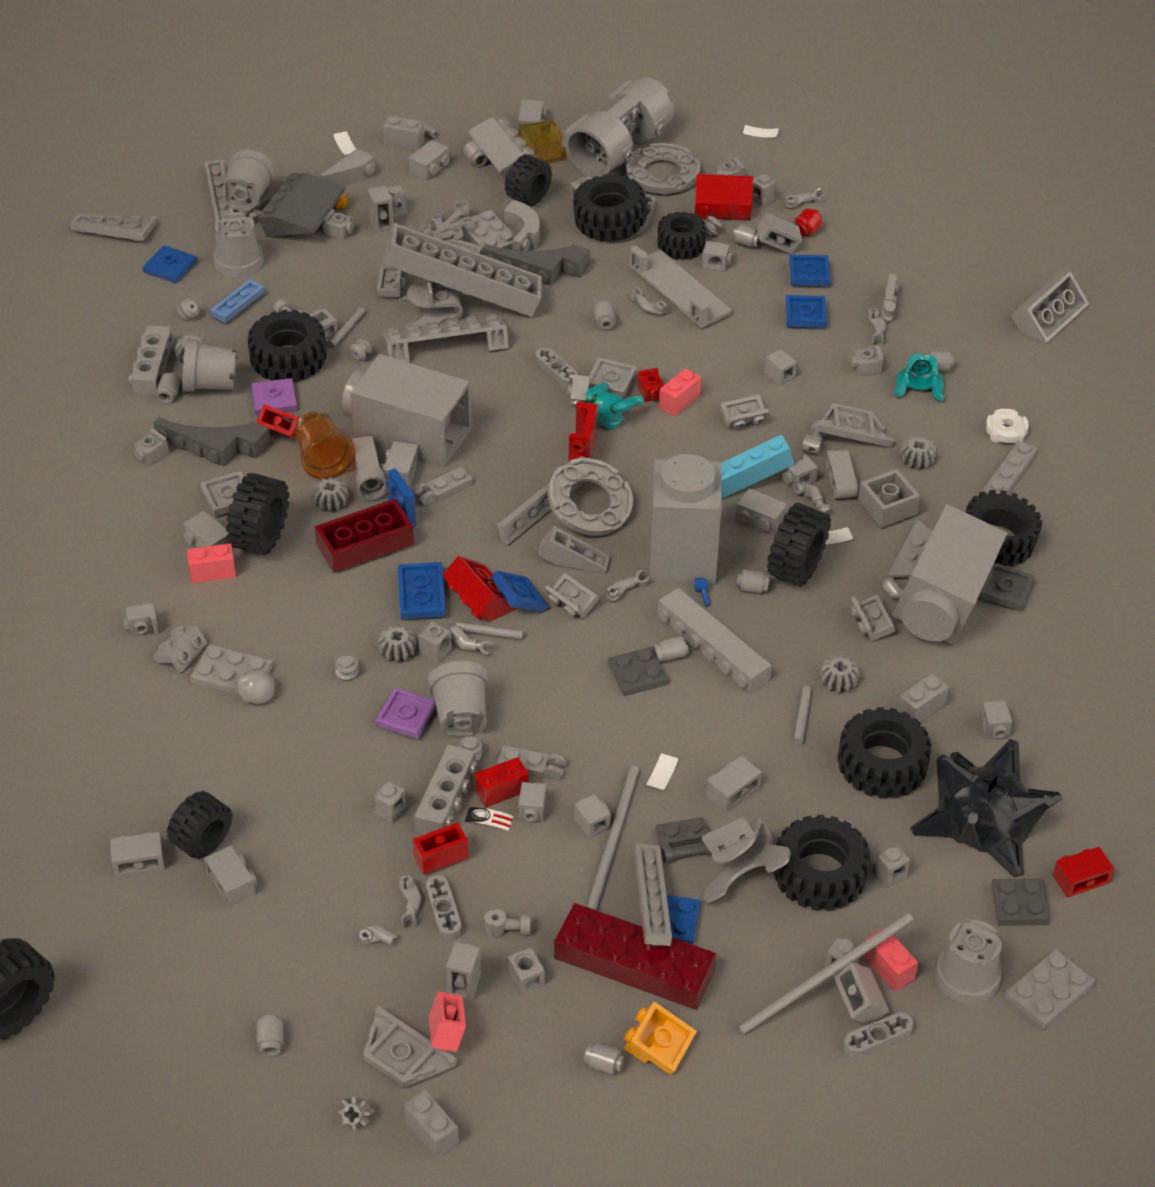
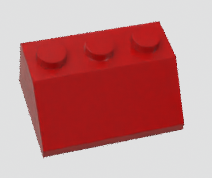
M696 174L695 216H699L701 219H708V216H713L716 219L751 221L753 176Z
M458 555L443 574V577L448 582V587L459 594V600L472 609L471 614L479 620L483 618L493 621L516 610V608L511 607L507 603V598L497 589V584L492 579L493 573L485 564Z

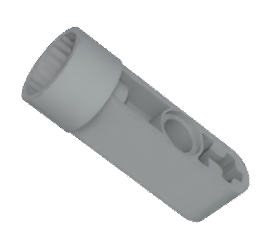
M373 436L351 438L352 452L357 470L355 481L358 494L361 498L369 501L380 499L387 492L385 474L379 466Z

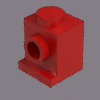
M658 368L638 371L637 387L644 402L659 400L660 389L664 384L659 375Z

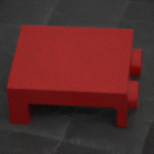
M577 402L575 433L569 434L568 463L570 460L580 457L592 459L597 438L598 404Z

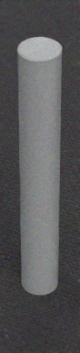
M359 307L328 342L330 348H335L365 314L364 308Z
M456 622V625L460 626L463 632L523 639V631Z
M809 686L802 688L794 735L795 744H802L812 691Z

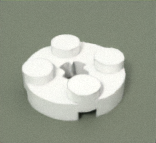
M998 409L993 415H989L986 421V431L990 435V440L995 443H1017L1018 440L1023 442L1029 426L1027 418L1024 415L1022 418L1018 415L1017 411L1012 409Z

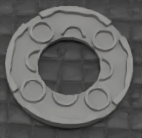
M654 143L644 149L638 148L633 151L630 160L626 161V175L630 180L634 179L642 186L644 192L657 193L663 196L681 192L692 187L696 183V174H700L698 158L693 157L690 150L675 144ZM666 160L677 164L681 172H679V175L670 176L669 179H666V177L657 179L653 178V175H648L645 167L653 161Z
M591 458L573 459L562 467L557 468L547 490L548 502L555 516L571 530L590 536L607 535L622 527L631 513L633 495L628 482H624L618 475V470L605 462ZM581 481H591L599 484L606 490L609 496V508L601 514L589 515L583 513L570 500L571 487Z

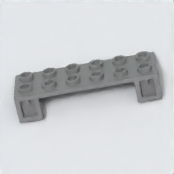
M638 246L630 248L629 267L700 328L731 314L732 310L662 250L647 255Z
M487 314L484 318L470 316L462 321L449 319L446 320V323L440 324L438 322H428L426 326L419 327L416 324H412L404 329L391 327L387 328V331L382 332L387 345L388 357L404 362H410L407 342L486 332L489 351L509 348L507 326L497 314Z

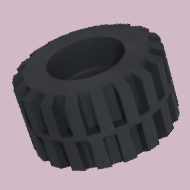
M530 154L518 157L506 176V195L529 207L536 205L537 202L539 203L549 189L552 180V169L549 164Z
M684 211L669 213L667 216L662 217V220L658 223V249L662 250L667 256L680 260L691 259L693 256L696 257L699 253L703 252L705 248L706 225L704 220H701V217Z
M195 792L192 796H188L172 814L173 816L168 823L167 837L171 843L191 858L200 859L209 855L222 843L231 827L233 814L228 806L209 792Z

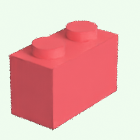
M686 368L660 389L659 408L673 416L679 414L700 396L702 377Z
M231 543L187 549L191 583L236 577Z
M894 935L863 955L894 991L915 980L918 961Z
M437 991L429 1014L431 1047L441 1051L457 1052L466 1027L463 996Z

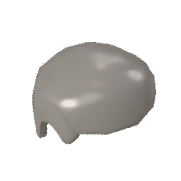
M263 670L247 671L241 675L238 681V692L244 702H251L255 705L264 704L271 700L275 692V682L271 675Z

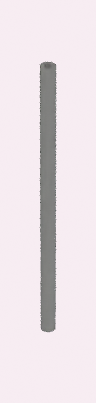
M631 766L587 905L588 908L597 910L638 776L639 768L636 766Z
M909 912L740 1024L738 1026L739 1030L743 1035L912 923L914 921L913 917Z

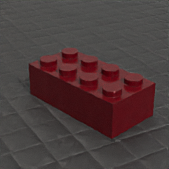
M396 499L315 526L316 545L333 573L414 545L413 525Z

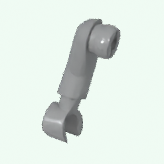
M818 188L812 194L809 192L788 195L785 204L788 208L792 209L801 203L811 202V200H814L816 203H822L825 200V194L818 197L822 194V189Z
M636 287L635 292L633 289L631 290L630 299L637 302L644 312L655 315H663L665 313L667 305L664 301L652 303L642 296L640 288Z
M871 308L868 311V319L875 328L874 334L871 336L872 344H875V341L884 343L883 335L886 323L880 316L879 310Z
M805 482L795 484L794 492L796 495L811 498L819 511L826 513L829 510V504H823V497L817 487Z
M639 570L636 577H628L616 581L607 589L606 596L610 601H617L626 590L635 587V585L640 587L647 586L649 576L644 581L639 580L644 576V570Z
M458 625L452 626L449 629L451 639L460 649L480 650L483 654L493 652L486 650L484 647L485 643L495 645L492 640L478 642L476 639H470Z
M404 875L400 878L399 884L407 905L405 908L406 914L401 917L402 927H405L406 922L412 921L413 926H416L415 914L418 912L422 898L413 878L410 875L407 877Z

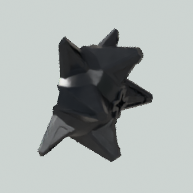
M1009 739L984 766L980 767L975 766L958 751L950 754V757L945 754L940 755L936 760L939 794L938 808L910 827L913 835L953 838L958 843H964L976 848L980 852L989 853L1013 877L1024 875L1022 843L1026 841L1033 827L1045 811L1062 800L1060 793L1057 791L1026 788L1021 782L1019 742L1014 739Z

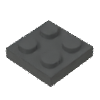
M994 563L978 598L1021 611L1035 575Z
M651 647L608 658V665L624 697L667 685V677Z
M1042 878L992 879L991 887L998 926L1049 924L1050 918Z

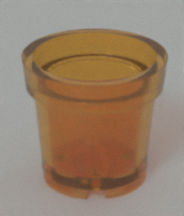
M310 412L303 415L297 421V427L293 431V436L300 450V460L303 468L308 475L315 479L322 480L324 478L327 480L330 477L340 476L351 466L355 458V446L348 435L335 425L328 414Z

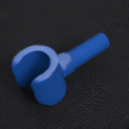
M695 578L694 591H702L705 606L708 607L711 604L707 594V579Z

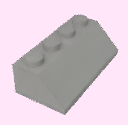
M492 117L468 132L500 173L508 174L514 161L524 154L536 157L534 151L527 146L526 141L518 135V131L505 118L501 117L498 119Z
M1071 271L1051 278L1011 314V317L1020 332L1045 344L1086 308L1089 303Z

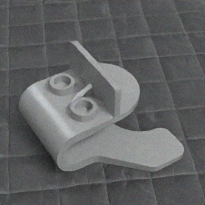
M425 279L405 286V289L401 291V297H398L400 301H410L413 305L421 307L424 311L423 316L418 321L406 326L416 324L418 327L426 326L428 322H438L440 324L449 319H459L463 314L458 290L449 289L444 285L429 282Z
M740 816L703 835L702 841L712 853L713 860L718 864L728 862L727 866L706 887L703 900L705 903H710L722 897L729 885L750 869L765 866L766 871L771 873L783 867L789 862L791 851L788 847L773 845L772 834L766 823L761 819L748 823L743 816Z

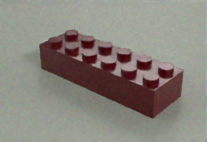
M577 903L573 904L554 940V959L697 1010L715 971V952L673 937L670 946L645 944L642 926Z

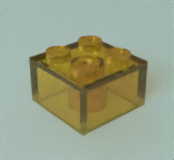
M553 120L520 125L518 135L526 141L527 146L534 151L538 159L546 163L565 160L567 152L566 148L562 146L563 134Z

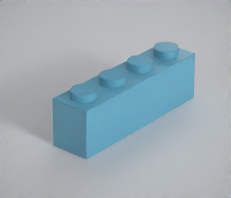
M782 435L722 462L721 499L795 465L790 447Z

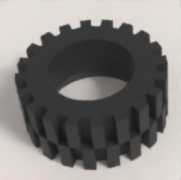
M248 473L247 477L244 476L242 478V483H239L236 487L237 492L233 493V502L229 504L228 508L230 513L226 518V521H228L226 526L228 534L226 538L232 547L266 555L271 552V548L277 545L276 540L280 539L281 529L284 530L285 527L284 520L288 516L286 510L289 507V501L287 499L290 496L289 492H287L288 485H285L286 482L256 473Z
M989 490L988 495L985 491L980 492L979 496L975 495L969 501L965 513L988 524L1003 526L1015 534V536L1006 535L994 563L999 562L1003 566H1007V563H1010L1011 566H1016L1018 561L1024 563L1027 557H1031L1042 529L1040 513L1035 512L1036 507L1033 504L1028 506V500L1024 497L1021 500L1018 499V494L1006 495L1007 491L1001 490L1000 494H997L995 490Z
M794 503L793 507L791 506L788 509V514L784 515L783 522L779 524V530L774 535V542L769 550L771 553L767 559L769 561L767 564L768 574L800 587L803 584L805 585L808 579L812 577L813 570H816L817 563L823 556L821 554L826 548L827 544L825 543L829 538L828 532L831 529L830 515L804 504Z

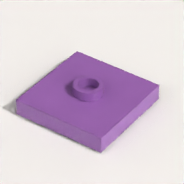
M292 378L251 383L256 416H259L263 404L285 412L297 411Z
M394 688L375 719V726L419 739L436 709L435 700Z

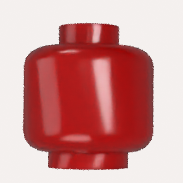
M806 208L795 218L794 224L799 226L801 236L811 237L822 227L823 221L818 210Z

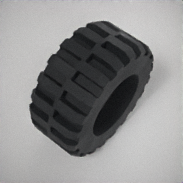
M619 174L595 176L592 180L588 179L583 185L581 184L573 196L576 226L587 237L595 238L597 241L606 240V242H611V240H622L624 237L629 238L633 233L636 234L640 230V226L643 227L647 217L645 192L634 179L630 180L628 176L622 177Z
M298 310L274 311L268 316H262L260 321L257 320L248 332L250 363L253 369L265 379L270 378L271 381L292 378L293 383L299 382L300 379H308L311 374L315 375L325 363L327 357L325 331L322 324L313 316L310 317L308 313H299Z
M877 707L876 710L870 708L864 710L863 714H856L852 717V720L847 721L844 725V730H842L840 737L838 767L840 772L844 774L845 780L849 784L852 782L853 787L858 791H865L866 795L872 796L874 794L878 795V798H885L886 796L896 798L901 793L906 795L912 792V788H918L927 775L931 755V739L925 727L921 726V723L915 717L913 719L910 718V714L904 711L903 713L897 712V709L890 708V710H886L884 707ZM874 746H885L898 751L902 756L895 759H882L872 755L866 749Z
M810 815L803 817L802 821L798 819L792 822L790 827L787 826L781 832L776 845L788 847L791 853L789 862L774 871V878L778 882L779 889L783 893L786 892V897L791 901H798V905L804 908L809 906L812 907V910L819 911V908H825V911L834 910L836 906L838 908L847 906L848 901L850 903L858 898V894L863 892L867 882L870 850L868 849L866 839L864 837L861 838V832L857 828L852 829L851 824L847 821L841 822L838 820V817L834 816L827 818L824 815H817V817L812 818ZM813 854H822L834 858L842 866L831 871H820L807 866L801 859Z
M18 938L1 939L0 1040H7L11 1035L20 1033L23 1027L29 1026L33 1022L32 1019L41 1013L43 1005L47 1004L50 998L49 994L54 988L53 981H55V976L51 963L30 944Z

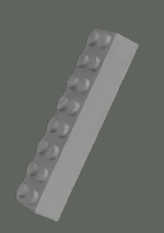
M396 223L393 224L387 237L383 264L390 268L399 269L409 275H416L429 282L444 285L446 288L461 291L466 295L475 296L485 302H491L502 308H508L531 317L541 300L542 276Z

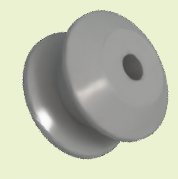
M708 216L709 222L705 224L706 233L711 236L713 234L718 235L716 230L723 228L722 223L715 217Z
M192 298L184 299L177 306L179 316L185 320H190L199 314V305Z
M357 339L355 344H351L349 347L351 355L359 361H364L366 356H370L372 353L370 344L363 339Z
M350 655L339 657L335 661L336 676L342 680L355 678L358 674L356 658Z
M465 737L459 742L458 747L475 751V762L482 757V743L478 738Z

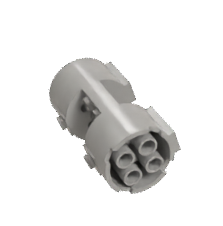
M650 77L636 79L633 82L628 80L608 96L605 111L595 112L591 116L585 114L567 128L563 134L562 146L566 148L567 155L574 167L583 175L593 178L608 174L618 165L620 166L625 161H629L633 154V143L641 144L653 139L657 134L660 135L664 127L672 121L675 108L674 103L670 102L666 94L668 92L667 89L660 82Z

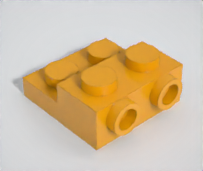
M654 1001L648 1008L643 1006L635 1017L638 1024L636 1028L631 1026L625 1034L623 1040L627 1043L623 1049L643 1063L649 1060L671 1075L676 1070L697 1031Z

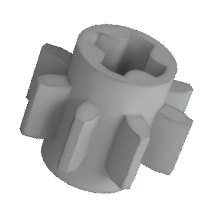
M359 1093L355 1094L352 1100L348 1097L342 1101L345 1107L338 1111L339 1114H342L344 1120L342 1124L352 1125L353 1130L357 1129L360 1123L363 1126L367 1125L370 1122L367 1116L374 1112L373 1109H370L368 1103L370 1099L360 1098Z

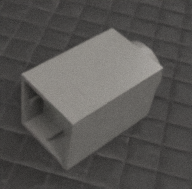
M379 354L367 370L358 368L350 376L343 393L342 411L345 416L353 419L354 438L373 436L374 445L384 449H391L393 441L418 444L419 460L445 467L471 429L470 381Z
M680 454L668 460L654 459L649 582L695 584V578L707 579V584H716L721 520L722 462H709L707 459L694 454Z
M946 504L892 617L903 621L905 627L919 638L928 641H945L954 645L978 599L1007 532Z

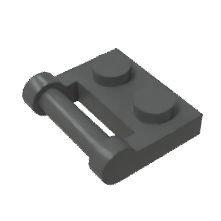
M703 817L656 825L655 831L665 862L673 861V858L705 853V855L712 854L702 841V836L708 833Z

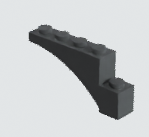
M485 244L482 248V255L542 276V283L551 286L561 273L580 278L590 265V250L573 244L566 248L542 251L511 250Z
M159 417L153 422L154 429L163 435L168 443L222 466H225L238 452L257 458L271 444L269 428L253 421L249 424L231 427H196L171 422Z

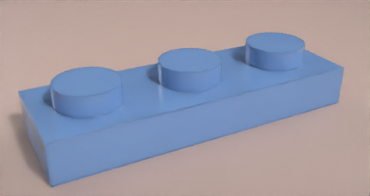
M249 279L211 308V316L227 323L265 293V287Z

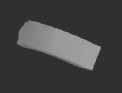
M512 200L504 209V224L520 231L513 239V250L527 251L529 247L536 249L540 241L539 217L528 205Z

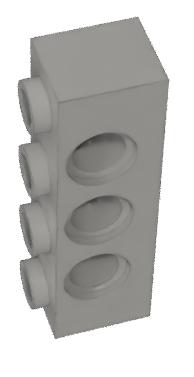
M147 326L145 334L141 335V347L137 348V360L133 361V373L129 374V386H132L133 395L157 396L156 390L161 376L165 372L173 345L171 327Z
M447 745L414 816L415 832L427 834L453 824V815L455 811L459 812L462 804L461 797L463 793L467 794L469 790L471 775L475 776L477 772L478 762H475V751Z

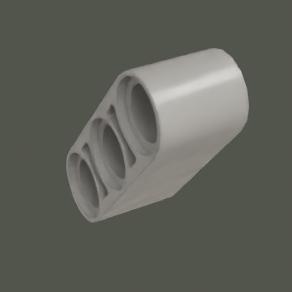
M848 450L826 451L825 463L834 498H857L858 485Z

